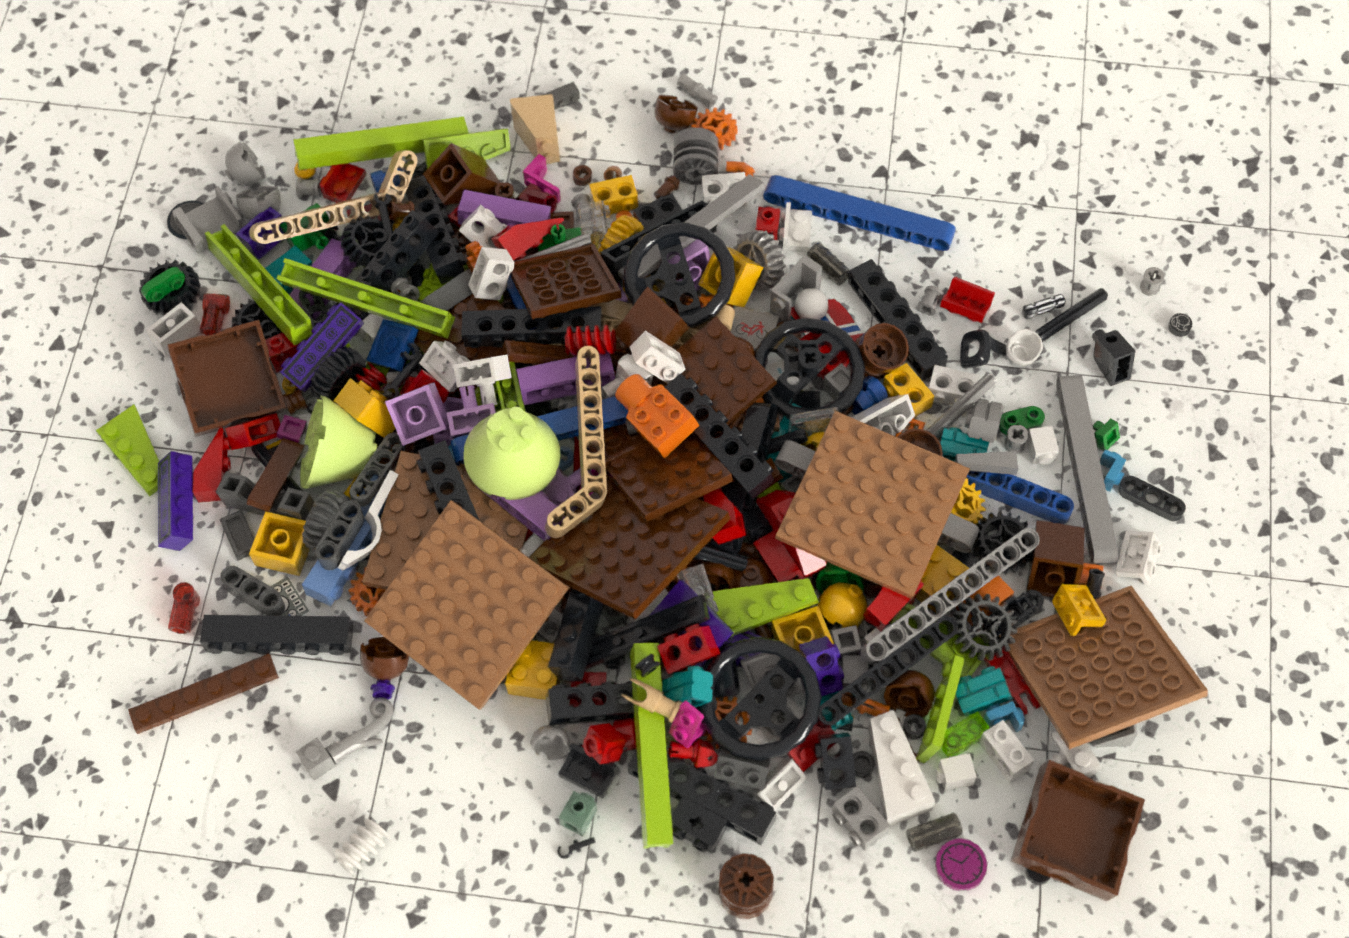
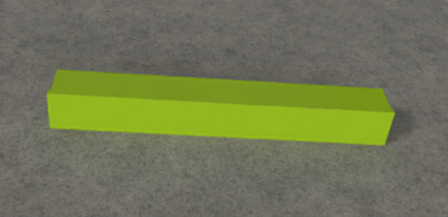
M463 116L293 139L298 168L299 170L389 158L401 150L412 151L415 154L424 153L422 139L466 134L469 131Z
M225 224L221 225V230L216 233L205 232L208 249L293 345L312 336L313 329L310 317Z
M284 258L283 263L285 265L282 273L277 276V280L283 285L331 301L341 302L344 305L401 324L413 326L416 329L446 339L449 337L455 317L448 311Z
M634 643L630 651L632 678L662 692L660 665L644 678L641 676V670L635 669V666L650 654L655 656V661L660 662L659 650L657 648L659 643ZM632 682L633 699L638 701L645 700L647 698L646 690ZM634 704L643 849H648L649 847L669 848L673 844L664 716L657 712L651 713Z

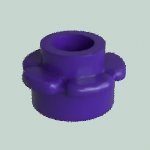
M377 680L376 684H372L370 689L373 690V698L383 697L389 700L392 698L395 686L389 680Z

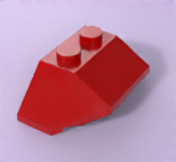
M776 490L756 500V503L776 534L796 492ZM782 542L805 578L826 567L827 561Z

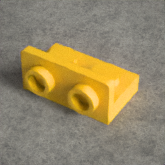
M1062 584L1052 603L1071 636H1076L1081 627H1103L1106 618L1086 585Z

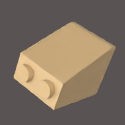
M553 94L510 99L514 129L534 158L540 154L546 158V164L560 162Z

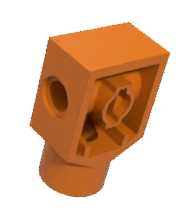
M639 374L626 378L616 391V399L628 410L626 418L630 424L664 459L699 426L694 416L662 384L652 387Z

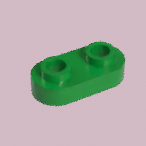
M178 267L169 268L148 281L142 287L141 294L148 302H157L173 290L179 289L183 285L185 275Z
M1028 406L1005 412L1001 415L999 430L1007 435V431L1011 426L1022 425L1029 432V429L1042 427L1045 414L1042 409L1036 406ZM1030 414H1033V415H1035V416H1037V417H1036V418H1032V417L1030 416ZM1008 420H1013L1015 423H1009Z

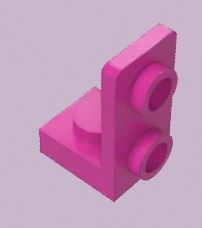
M538 154L523 170L524 184L528 186L530 183H533L541 191L554 194L558 204L561 201L560 189L543 179L547 173L546 158Z
M685 700L681 703L668 733L676 741L688 748L706 732L702 724L704 715Z

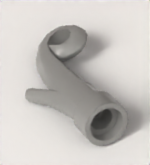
M383 697L376 698L370 703L369 710L377 718L375 721L337 743L333 742L325 748L335 765L346 759L347 755L357 750L382 744V739L371 738L378 734L392 718L393 705L388 699ZM383 706L385 707V712H378L376 708Z

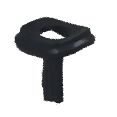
M986 330L968 332L964 334L961 341L960 365L964 369L986 365L990 359V350L998 355L1005 356L1006 345L992 338ZM973 341H978V352L974 356L969 357V344Z

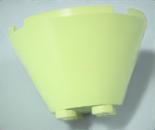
M320 396L322 400L317 399L306 432L304 445L308 446V451L305 458L301 459L300 486L303 489L358 477L377 449V444L374 443L376 432L357 421L326 396Z
M520 407L503 409L481 420L469 433L464 446V464L472 482L485 493L505 497L507 500L524 499L542 491L554 479L560 462V446L553 430L542 419L523 411Z

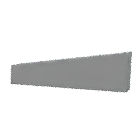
M1016 451L956 454L955 462L970 468L969 471L1017 475L1018 462Z

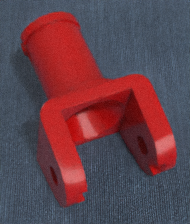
M700 738L688 748L679 742L671 741L669 744L671 746L668 751L670 758L690 759L695 767H710L715 765L718 760V755L712 744Z

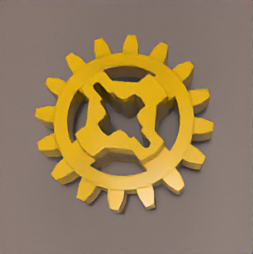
M965 479L951 513L973 524H977L983 517L981 513L986 511L981 506L985 499L979 497L981 490L976 491L974 489L976 484L968 485V479Z

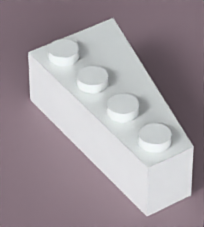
M904 394L888 397L851 418L894 436L905 428L915 417L909 395Z
M894 710L870 718L868 731L885 820L892 826L932 811L935 799Z

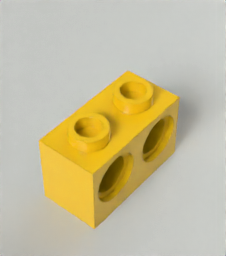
M632 175L589 184L590 197L596 211V217L610 216L623 210L632 211L638 207V194Z
M907 363L884 376L883 386L887 391L888 397L908 394L910 400L917 401L916 403L911 402L915 417L933 406L934 394ZM896 383H901L903 386H898Z

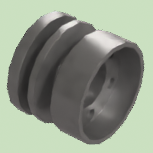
M688 128L676 134L674 137L673 174L678 180L691 185H701L702 175L718 174V138L715 133L703 128Z

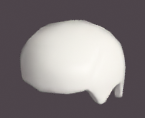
M807 288L796 297L794 308L800 318L819 320L825 317L827 313L828 300L821 290Z
M1029 329L1017 330L1006 344L1007 357L1013 363L1021 366L1035 362L1043 350L1041 337L1035 331Z

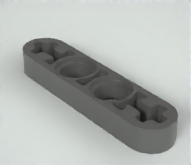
M390 433L385 436L351 486L350 500L356 501L361 507L368 505L372 501L390 470L392 471L398 462L401 451H405V445H402L398 433ZM380 458H388L390 460L387 464L377 462ZM370 474H375L379 477L375 481L366 479Z

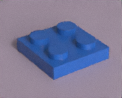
M383 319L366 361L401 372L406 360L401 357L400 353L406 351L409 354L410 348L407 345L408 343H414L418 329L413 326Z

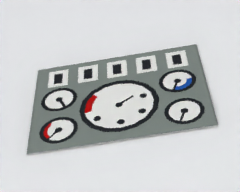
M288 576L271 586L280 593L284 601L285 610L281 616H302L309 612ZM271 601L267 606H272L277 601Z

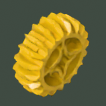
M622 215L618 217L611 227L608 228L606 235H604L601 247L598 249L599 253L643 230L641 222L632 216Z

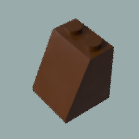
M452 143L423 173L445 205L460 204L464 190L495 196V186L500 183V180L482 156Z
M647 287L615 330L616 336L619 338L616 342L627 351L642 333L647 331L672 347L689 329V326Z
M1036 520L1034 530L1038 533L1040 541L1039 545L1031 553L1032 557L1029 562L1026 591L1036 590L1042 596L1054 598L1062 584L1079 585L1084 566L1085 528Z

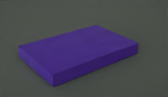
M680 580L649 616L698 595L684 580ZM707 605L710 620L699 625L700 627H710L717 647L720 649L734 632ZM686 630L678 632V636L685 634ZM699 637L695 640V645L698 649L702 647V640ZM710 659L700 662L695 666L703 668Z

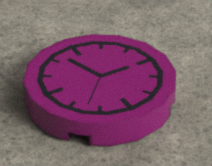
M961 838L950 840L937 853L935 861L937 876L944 885L952 890H972L981 884L987 873L988 862L985 853L979 845L970 840Z

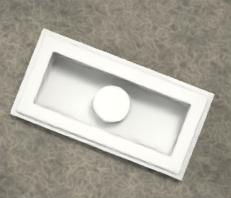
M784 758L767 775L764 789L754 788L751 793L760 802L764 801L770 804L775 811L807 779V776L793 759Z

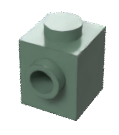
M573 791L559 816L560 825L583 836L597 812L595 799L587 793L581 792L579 794Z

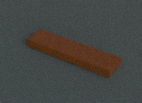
M285 438L281 440L247 498V505L270 512L303 454L305 445Z

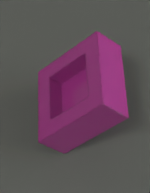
M284 415L277 432V438H285L300 443L307 427V421Z

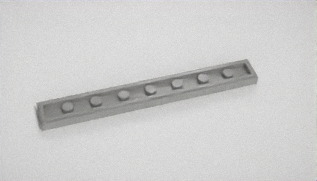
M749 174L685 222L706 227L710 230L763 191L765 183ZM685 236L679 237L683 249L696 240ZM657 244L642 258L637 273L638 278H645L660 267L663 260ZM625 266L618 270L619 277L623 280Z

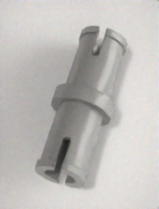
M685 73L679 77L677 85L688 91L692 98H698L709 108L715 105L718 96L705 89L701 82H695Z

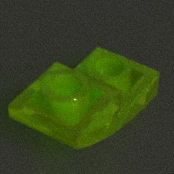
M977 711L946 730L941 749L948 758L957 756L967 751L971 745L979 742L982 734L990 729V727Z

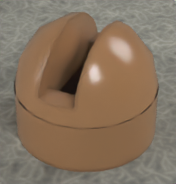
M609 166L604 172V179H614V171L616 172V178L622 177L621 169L618 166Z

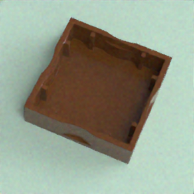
M259 320L230 327L213 335L197 336L167 344L195 437L218 431L219 428L225 429L245 421L286 411L277 376L271 367L269 350Z
M1048 760L1039 767L1010 861L1102 900L1109 901L1118 896L1128 861L1129 845L1136 833L1145 799L1112 785L1096 782L1083 773Z

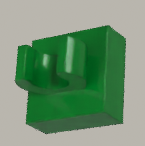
M1110 418L1105 424L1101 421H1096L1093 424V429L1096 430L1094 435L1100 450H1108L1120 438L1117 421Z

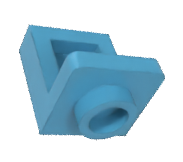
M1104 450L1100 464L1110 469L1104 480L1105 489L1110 492L1114 484L1119 486L1125 475L1122 470L1126 459L1116 452Z
M1012 701L1002 706L1000 704L990 706L982 720L987 729L1002 720L1004 722L1010 720L1015 732L1021 731L1024 725L1025 717L1019 707L1016 708Z

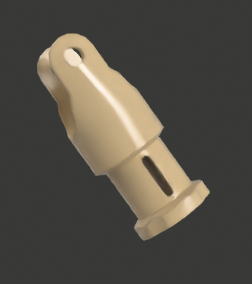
M630 678L629 680L646 690L647 698L643 701H638L625 694H622V696L651 713L657 712L669 718V722L672 723L682 702H675L663 696V692L639 680Z

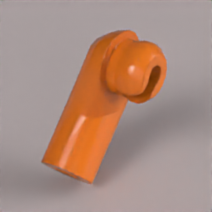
M727 161L726 172H745V177L749 174L754 176V168L745 162Z

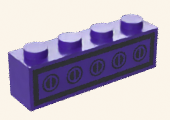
M341 302L338 306L335 304L327 312L328 317L323 323L319 322L313 328L312 336L308 340H303L296 349L298 352L293 358H287L281 366L283 369L280 373L304 393L310 387L311 378L315 375L314 371L319 368L320 363L325 360V357H329L331 352H335L338 348L342 349L365 324Z
M170 451L158 462V547L181 551L193 540V458L191 455Z

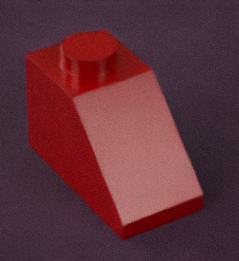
M277 413L225 428L231 450L250 447L276 438L280 421Z

